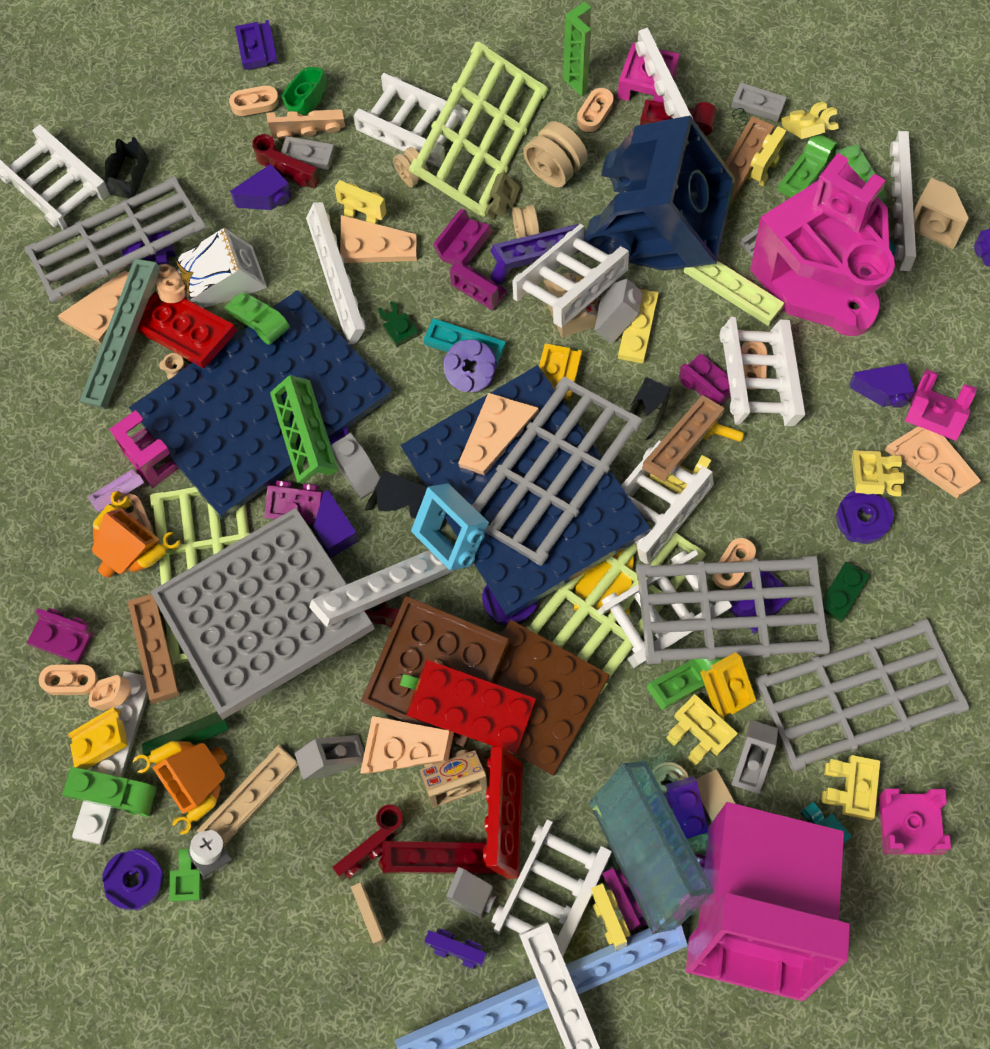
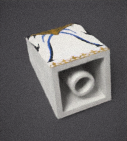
M226 228L221 229L175 258L179 268L177 272L185 285L186 298L202 308L231 300L242 292L249 294L267 288L253 246Z

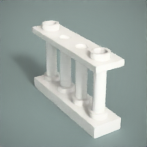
M383 73L381 80L384 93L371 112L361 109L356 111L354 114L356 130L401 151L413 147L420 153L426 141L425 138L421 137L435 115H440L447 101L403 82L396 76ZM393 96L405 100L392 121L388 122L379 118ZM414 105L427 110L413 131H407L400 127ZM456 105L445 126L452 131L457 124L462 126L469 111L461 105ZM443 135L439 136L426 162L436 167H441L445 159L443 145L448 138Z
M39 124L32 130L37 139L32 148L9 166L0 160V178L6 184L12 183L46 214V220L54 228L58 225L64 230L68 227L63 217L87 197L96 195L103 201L110 194L105 182ZM42 152L44 154L48 152L51 155V159L23 181L16 174ZM64 166L67 169V174L41 195L32 189L33 186L57 167L61 168ZM80 180L83 183V188L56 210L47 203L73 181L77 182Z
M579 224L526 270L516 275L513 280V299L518 302L523 296L530 293L553 307V323L562 328L628 270L629 251L620 246L609 255L584 241V226ZM580 250L601 262V264L591 269L571 256ZM563 264L584 276V278L580 282L574 283L554 270ZM546 278L568 292L562 297L557 298L537 285Z
M730 317L720 330V341L724 346L731 394L730 411L734 415L735 425H740L750 412L780 413L784 419V426H795L805 416L790 320L780 319L770 332L744 331L737 329L736 317ZM739 341L769 342L772 345L773 355L741 354ZM743 364L773 366L776 369L777 379L745 378ZM746 388L776 389L780 394L781 403L748 402Z
M660 440L654 447L648 448L643 456V460L621 485L642 517L654 524V527L647 536L635 542L637 544L639 560L645 564H650L714 485L712 471L704 466L697 474H691L679 466L672 473L673 476L687 484V487L681 494H675L648 478L651 473L642 469L643 462L660 444ZM642 486L670 503V508L665 514H658L632 498V496Z
M684 550L671 558L673 562L671 565L690 564L689 562L698 553L694 550L687 554ZM684 575L693 590L699 591L697 575ZM667 576L649 577L646 579L647 587L657 582L663 593H676ZM638 585L620 596L616 592L602 600L604 605L598 610L600 616L611 610L634 647L632 648L634 654L628 658V661L633 668L646 661L645 641L642 640L620 604L634 596L641 607ZM709 602L711 619L732 607L730 602ZM684 603L671 604L680 620L702 619V612L695 616L693 612L690 613ZM649 605L651 622L663 621L654 606ZM693 631L655 634L657 640L653 642L654 650H664Z
M546 820L544 827L538 825L531 840L535 845L504 908L501 906L497 908L491 922L496 924L494 932L499 935L504 925L518 933L534 928V926L510 915L517 898L559 918V922L564 924L559 935L553 933L563 958L592 896L591 888L597 886L612 851L601 846L598 853L592 851L590 854L550 834L552 821ZM545 844L585 864V868L589 869L585 881L580 878L576 880L536 860L543 845ZM530 871L572 891V895L577 897L572 908L567 905L564 908L524 888L523 886Z

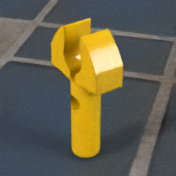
M716 422L703 437V439L708 440L710 435L717 434L741 442L744 438V432Z

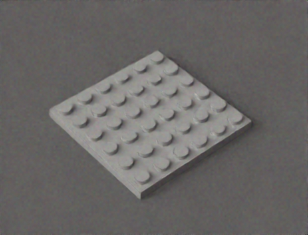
M296 508L150 591L222 720L375 629L364 611L326 627L309 608L312 599L347 584Z

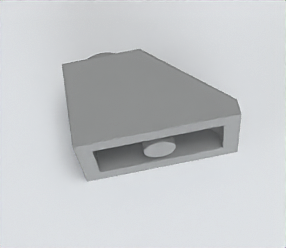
M628 279L611 284L601 293L594 330L608 342H615L638 316L643 292Z
M349 433L332 444L331 448L339 471L362 500L373 492L380 477L366 452L353 435Z
M750 720L731 785L760 794L776 747L778 728Z
M359 735L314 739L295 752V756L303 780L324 778L362 764L365 752Z
M458 867L446 895L449 905L479 918L483 917L484 912H491L496 896L492 895V885Z

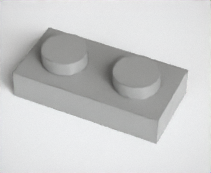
M740 82L731 107L735 109L743 108L745 112L778 122L787 97Z
M286 136L281 153L317 169L329 170L335 149L334 144Z

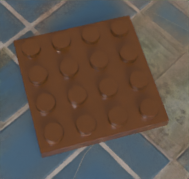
M405 596L361 702L411 724L446 730L406 715L415 689L400 685L403 674L419 678L427 659L493 683L510 639ZM454 732L452 742L466 747L469 737Z
M510 619L501 635L510 639V643L493 683L536 699L516 755L554 776L610 675Z

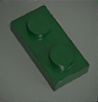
M845 562L822 599L824 613L842 623L870 575Z

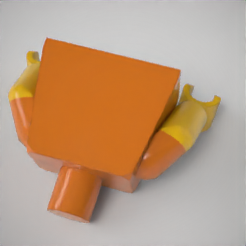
M120 491L112 493V504L106 505L93 522L94 544L92 551L102 560L98 568L99 573L108 578L113 577L115 572L119 574L128 571L135 573L151 567L166 555L165 551L167 549L176 550L181 546V540H178L174 545H168V539L174 535L173 532L166 533L163 537V543L161 545L158 544L160 539L123 510L130 506L131 499L129 496H125L123 501L118 503V499L122 496Z
M171 741L152 750L151 755L147 757L145 755H138L134 758L133 763L139 759L147 761L146 768L137 771L138 773H146L150 769L151 764L156 763L157 765L152 768L181 812L183 814L188 812L186 816L179 815L173 819L172 826L176 825L180 820L187 822L186 827L179 832L180 834L188 833L191 828V822L194 820L198 821L216 805L221 790L219 783L225 778V773L220 765L227 759L225 752L221 748L215 747L209 751L204 743L194 746L191 742Z

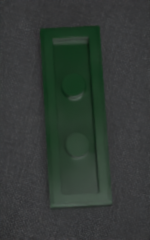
M218 712L210 714L142 743L143 755L147 757L151 755L152 750L171 741L191 742L193 745L227 731L229 729L226 718L222 720Z

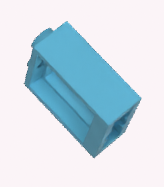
M442 484L427 488L411 532L452 571L471 567L489 522L451 485ZM446 513L462 527L455 546L439 531Z

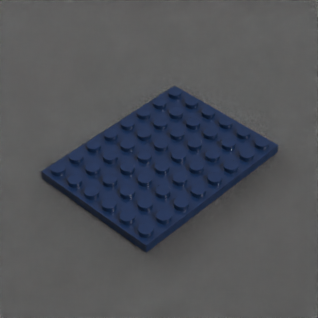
M298 290L272 307L286 319L290 326V329L272 344H266L254 329L246 325L233 335L205 368L195 363L190 364L129 407L131 413L136 410L143 418L141 425L146 428L155 441L160 439L166 445L170 452L169 458L222 520L265 490L268 485L273 484L293 469L270 392L289 375L310 380L329 442L340 435L346 427H351L393 396L392 389ZM286 391L281 395L283 405H285L287 398ZM291 411L289 418L290 427H292L294 420L293 411ZM298 434L296 440L297 450H299L301 443L300 434Z
M536 365L490 392V394L537 407L540 412L555 390L539 366ZM487 395L400 445L426 487L449 484L471 506L497 472L496 468L498 465H502L527 430L526 425L518 438H514L505 449L506 452L494 463L486 475L460 468L459 460ZM563 401L559 403L542 427V429L553 435L556 434L570 414ZM576 423L564 441L577 448L586 434L579 424ZM536 435L511 471L524 478L549 442ZM592 445L587 454L600 461L601 456ZM558 448L533 484L547 491L572 455ZM581 461L556 497L570 504L594 470V467ZM610 470L607 474L604 473L580 507L578 516L573 517L549 551V557L542 566L486 532L484 533V538L478 547L473 564L507 618H510L647 536L651 531L649 525ZM508 478L504 479L480 512L489 522L488 525L491 524L518 486V484ZM528 490L499 531L512 539L541 497ZM550 504L522 545L536 552L564 511ZM446 513L445 519L458 538L462 527Z

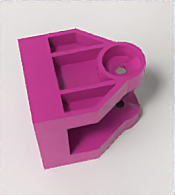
M848 163L838 175L861 189L866 184ZM818 181L760 217L750 271L771 295L784 302L783 310L788 315L832 327L838 333L846 336H859L873 327L880 308L879 298L875 291L890 281L895 267L894 256L889 250L888 207L877 196L873 201L878 204L876 211L860 232L856 233L812 207ZM855 302L859 305V308L853 310L849 307V303Z

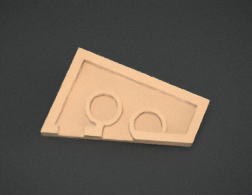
M342 110L312 111L308 116L298 114L296 111L288 112L285 117H276L275 112L266 113L272 137L279 141H285L286 136L292 137L301 134L304 137L314 136L316 132L325 130L328 133H334L345 127Z
M341 215L340 254L343 256L344 263L417 261L416 234Z
M124 270L59 314V319L101 344L129 272Z
M488 393L459 460L460 468L486 475L494 463L506 452L507 446L515 437L518 438L524 431L523 428L531 419L534 420L539 414V409Z
M919 426L887 445L885 449L891 455H900L903 463L956 499L978 486L981 482L944 436Z
M372 716L360 773L370 774L448 761L454 732Z

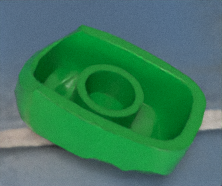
M306 67L289 83L282 94V99L288 112L297 111L298 114L308 116L319 105L327 89L328 78L321 68Z

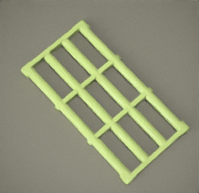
M475 42L471 50L472 54L457 83L453 84L452 92L437 121L433 122L432 130L416 159H413L409 171L471 209L477 215L485 217L486 208L492 199L489 194L495 178L499 173L504 172L507 174L509 170L508 165L523 135L527 134V127L541 99L545 98L548 87L490 50L481 42ZM484 56L493 62L494 65L477 96L465 87L480 58ZM503 69L515 78L499 109L486 102ZM522 83L535 90L518 123L509 117L507 113ZM460 96L471 102L473 106L457 134L445 125ZM481 110L494 117L480 146L477 147L466 139ZM503 123L514 130V133L499 161L487 152ZM443 135L451 140L453 144L437 175L434 176L423 169L439 136ZM461 148L474 155V158L456 190L444 181ZM482 162H485L493 167L495 171L479 203L467 197L466 193Z
M196 488L151 494L150 504L154 510L156 536L160 539L158 544L161 545L163 543V537L167 533L163 501L180 499L185 543L181 544L176 550L167 549L165 551L166 555L159 560L161 585L172 579L169 555L186 552L187 569H190L198 564L196 550L213 548V554H216L223 550L225 545L233 544L251 534L249 533L246 503L236 510L239 534L222 537L220 517L208 504L212 539L195 542L190 497L201 495ZM165 619L167 641L173 665L189 661L185 653L180 654L179 642Z
M644 518V520L652 530L654 524ZM674 533L650 565H661L676 545H679L689 553L694 550L697 551L698 555L689 562L690 564L702 561L706 553L677 533ZM633 543L625 548L617 560L614 557L605 560L612 566L585 601L571 592L585 574L583 573L556 589L557 592L530 626L527 625L525 628L538 634L566 598L579 608L552 643L562 648L585 617L590 615L600 622L601 625L577 657L587 662L610 631L614 632L624 641L602 669L611 677L631 651L633 645L623 629L616 624L618 621L612 612L607 617L603 614L600 616L598 610L593 607L620 572L634 582L629 589L638 585L637 574L626 567L627 563L637 552V544ZM684 575L673 576L670 583L677 590L686 577ZM654 585L647 587L650 594L663 593ZM634 596L620 604L624 611L634 601ZM669 604L653 606L659 614L663 607ZM642 618L635 626L640 637L644 634Z

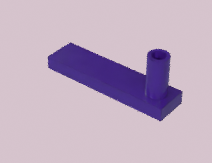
M578 225L493 244L490 252L497 262L491 273L492 281L497 284L504 283L511 268L534 263Z

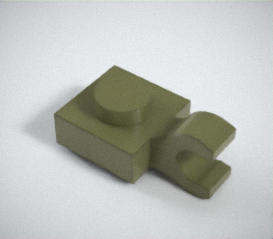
M504 172L497 174L489 194L494 200L486 208L485 215L491 220H494L496 214L500 218L503 217L506 209L513 207L520 186Z

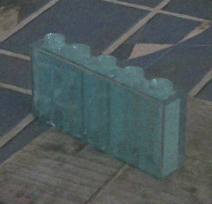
M647 761L623 763L591 799L589 804L652 934L676 930L714 891Z

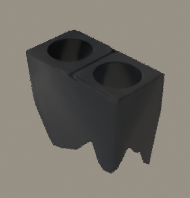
M135 136L132 137V142L130 141L128 144L117 138L115 142L116 153H111L105 160V180L110 195L129 199L137 193L149 160ZM125 157L138 159L137 165L131 167V181L129 182L117 179Z
M648 377L645 378L633 399L629 412L636 415L641 402L646 406V416L655 409H659L654 421V429L645 440L650 439L654 435L663 419L671 387Z
M384 470L364 510L374 509L376 502L379 511H396L409 505L410 517L416 518L428 487Z

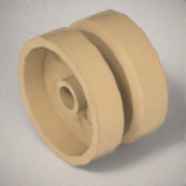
M556 121L549 122L538 133V136H535L524 147V157L531 170L553 187H562L573 176V173H576L588 160L586 148L580 138L570 128Z

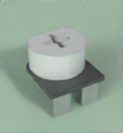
M214 830L199 832L190 841L188 855L203 876V881L211 877L214 871L218 870L220 872L226 868L228 863L232 861L223 848L221 836Z

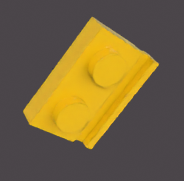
M544 344L539 368L554 390L557 389L556 385L562 377H566L575 383L582 350L577 352L566 347ZM569 390L564 398L567 401H571L573 392Z
M736 652L711 665L712 668L710 670H702L700 672L714 712L723 720L725 715L729 713L733 715L756 702L741 656Z
M112 707L68 733L69 738H72L70 747L74 767L87 770L128 746L124 723L120 720L121 710Z

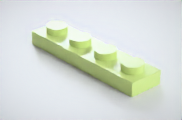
M719 261L716 264L684 268V273L767 326L772 323L784 307V302Z

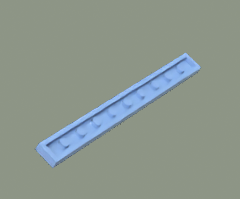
M675 916L626 938L627 947L616 951L612 944L566 964L577 994L579 995L687 947L685 935L678 918ZM534 978L395 1040L397 1049H457L549 1007L537 978Z

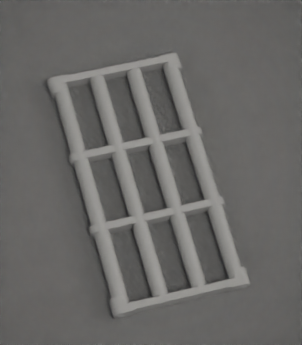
M175 176L132 198L120 201L121 203L81 222L78 221L75 225L44 240L24 247L52 303L103 277H108L109 274L132 264L134 259L152 256L156 254L155 252L206 229V224L198 216ZM174 188L177 194L140 212L133 214L131 211L132 208ZM182 202L186 206V208L144 228H141L139 224ZM124 212L127 213V218L87 236L86 230ZM191 216L193 217L195 222L156 241L149 242L147 237ZM132 226L135 227L136 232L95 251L93 245ZM81 234L83 239L37 260L36 254ZM141 240L145 244V246L106 265H103L101 262L102 259ZM86 248L91 252L46 275L43 272V269ZM95 262L99 268L54 290L50 286V284Z
M562 377L556 385L557 389L534 421L527 425L526 432L502 465H498L496 468L497 472L472 505L480 513L505 478L518 484L494 520L487 526L485 532L540 566L549 557V551L573 517L578 516L580 507L604 473L607 474L609 472V466L633 432H637L643 423L640 417L627 412L566 377ZM569 390L582 396L555 435L542 429ZM591 402L604 408V411L576 448L564 440ZM615 414L626 420L627 423L599 461L587 454V452ZM537 435L549 443L523 478L511 470ZM558 448H561L572 456L547 491L533 483ZM584 461L593 466L594 470L570 504L556 496L579 463ZM529 490L541 497V499L511 539L499 530ZM553 504L564 512L536 552H533L523 546L522 543L549 505Z
M803 556L802 559L758 561L755 558L750 559V561L704 563L703 561H697L696 564L636 565L647 664H661V661L691 659L715 661V658H725L735 652L741 657L762 655L763 658L776 654L809 652L829 654L830 652L816 556ZM809 569L811 586L762 588L760 572ZM751 572L753 589L708 591L706 574ZM697 575L699 591L648 594L646 577ZM813 598L815 613L765 615L763 599ZM755 601L756 616L711 619L709 602ZM699 602L701 604L702 619L651 622L649 605ZM816 624L818 641L769 644L767 627ZM758 627L760 644L714 647L713 630ZM704 630L706 647L654 650L652 633Z
M927 619L914 622L913 626L872 640L870 638L865 639L863 643L822 657H812L811 661L770 675L763 674L754 677V683L762 696L775 728H778V737L793 772L806 768V765L847 750H858L859 746L902 731L905 733L909 732L913 727L941 717L969 711L968 703L964 695H962ZM925 634L931 649L885 665L882 664L877 654V649ZM866 653L869 654L875 667L874 669L830 683L824 670L825 667ZM934 659L937 660L943 675L894 691L888 675ZM813 671L817 672L822 687L775 703L772 702L767 687ZM880 678L886 692L885 695L841 709L835 695L836 693ZM946 685L949 686L955 701L906 717L900 701ZM828 697L834 713L784 730L778 713ZM892 705L898 721L853 736L847 722L848 719ZM837 723L840 724L846 739L795 756L789 740Z

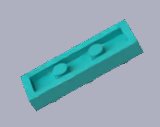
M434 318L432 319L423 339L424 345L448 352L453 345L462 340H477L492 349L496 356L498 367L506 347V341Z

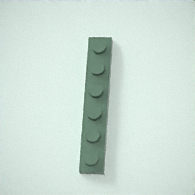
M134 259L80 398V402L83 404L107 409L161 268L156 262Z

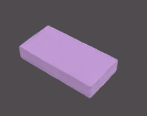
M131 469L88 496V499L96 511L99 512L106 505L112 503L111 495L114 491H120L122 496L143 484L144 481L135 469Z

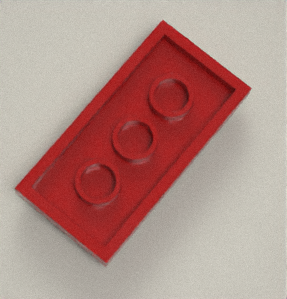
M155 291L148 299L137 332L196 365L205 368L233 337L237 329L234 324L185 298L176 303H167L162 301L157 291Z
M426 659L406 715L495 747H503L507 751L516 754L536 699Z
M491 747V757L487 761V769L490 774L489 786L486 789L488 816L485 817L484 821L487 845L483 849V858L486 867L507 879H518L523 763L503 747Z

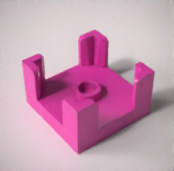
M632 42L619 79L618 98L629 101L630 91L634 90L653 95V101L664 103L663 97L658 96L656 93L653 77H649L646 72L643 56H638L635 43ZM658 49L674 80L680 54Z
M837 153L819 177L812 207L859 233L876 211L878 204L873 201L883 189L886 180L873 174L862 189L838 176L847 165L849 159Z
M925 369L914 393L905 421L957 441L971 410L968 408L976 394L977 388L964 384L957 399L954 400L931 391L938 374Z
M135 410L109 430L124 455L153 488L177 471L178 467L170 460L156 471L154 470L153 466L169 455L170 452L160 439L154 442L146 428L131 438L128 436L127 432L143 421V418Z
M885 789L878 796L883 855H943L951 849L950 835L946 834L943 837L941 808L947 803L945 789H930L925 794H898L900 789Z

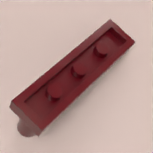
M385 841L382 843V856L378 862L383 874H456L458 867L473 875L498 874L486 867L484 862L483 849L487 843Z

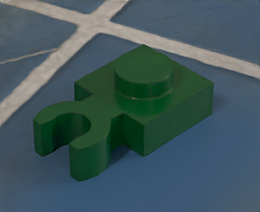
M391 301L390 307L392 311L390 313H385L381 307L378 308L380 318L386 321L383 324L384 330L397 348L418 337L419 333L406 312L398 315L397 304Z

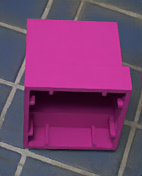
M726 802L709 826L698 927L689 937L685 972L804 1002L848 961L850 924L839 921L844 831Z

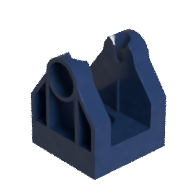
M690 115L635 126L619 147L610 151L605 157L601 176L610 178L614 192H618V194L600 215L594 216L589 220L584 241L608 255L621 246L629 251L628 263L663 271L716 264L735 183L734 175Z

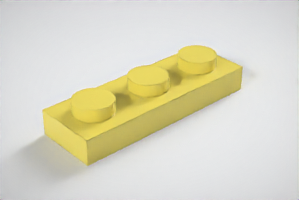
M640 289L643 294L639 314L623 331L618 359L643 364L659 292Z

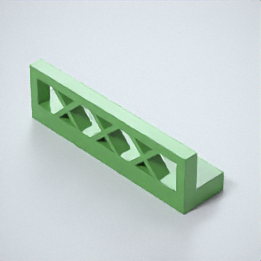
M585 1L565 14L563 79L581 97L587 93L591 39V7Z
M289 375L270 392L297 483L304 484L316 473L333 475L338 470L310 380ZM286 391L287 398L285 405H283L281 395ZM291 411L294 414L292 427L289 425ZM298 434H300L301 437L299 450H297L296 440ZM306 456L310 467L304 471L303 463Z

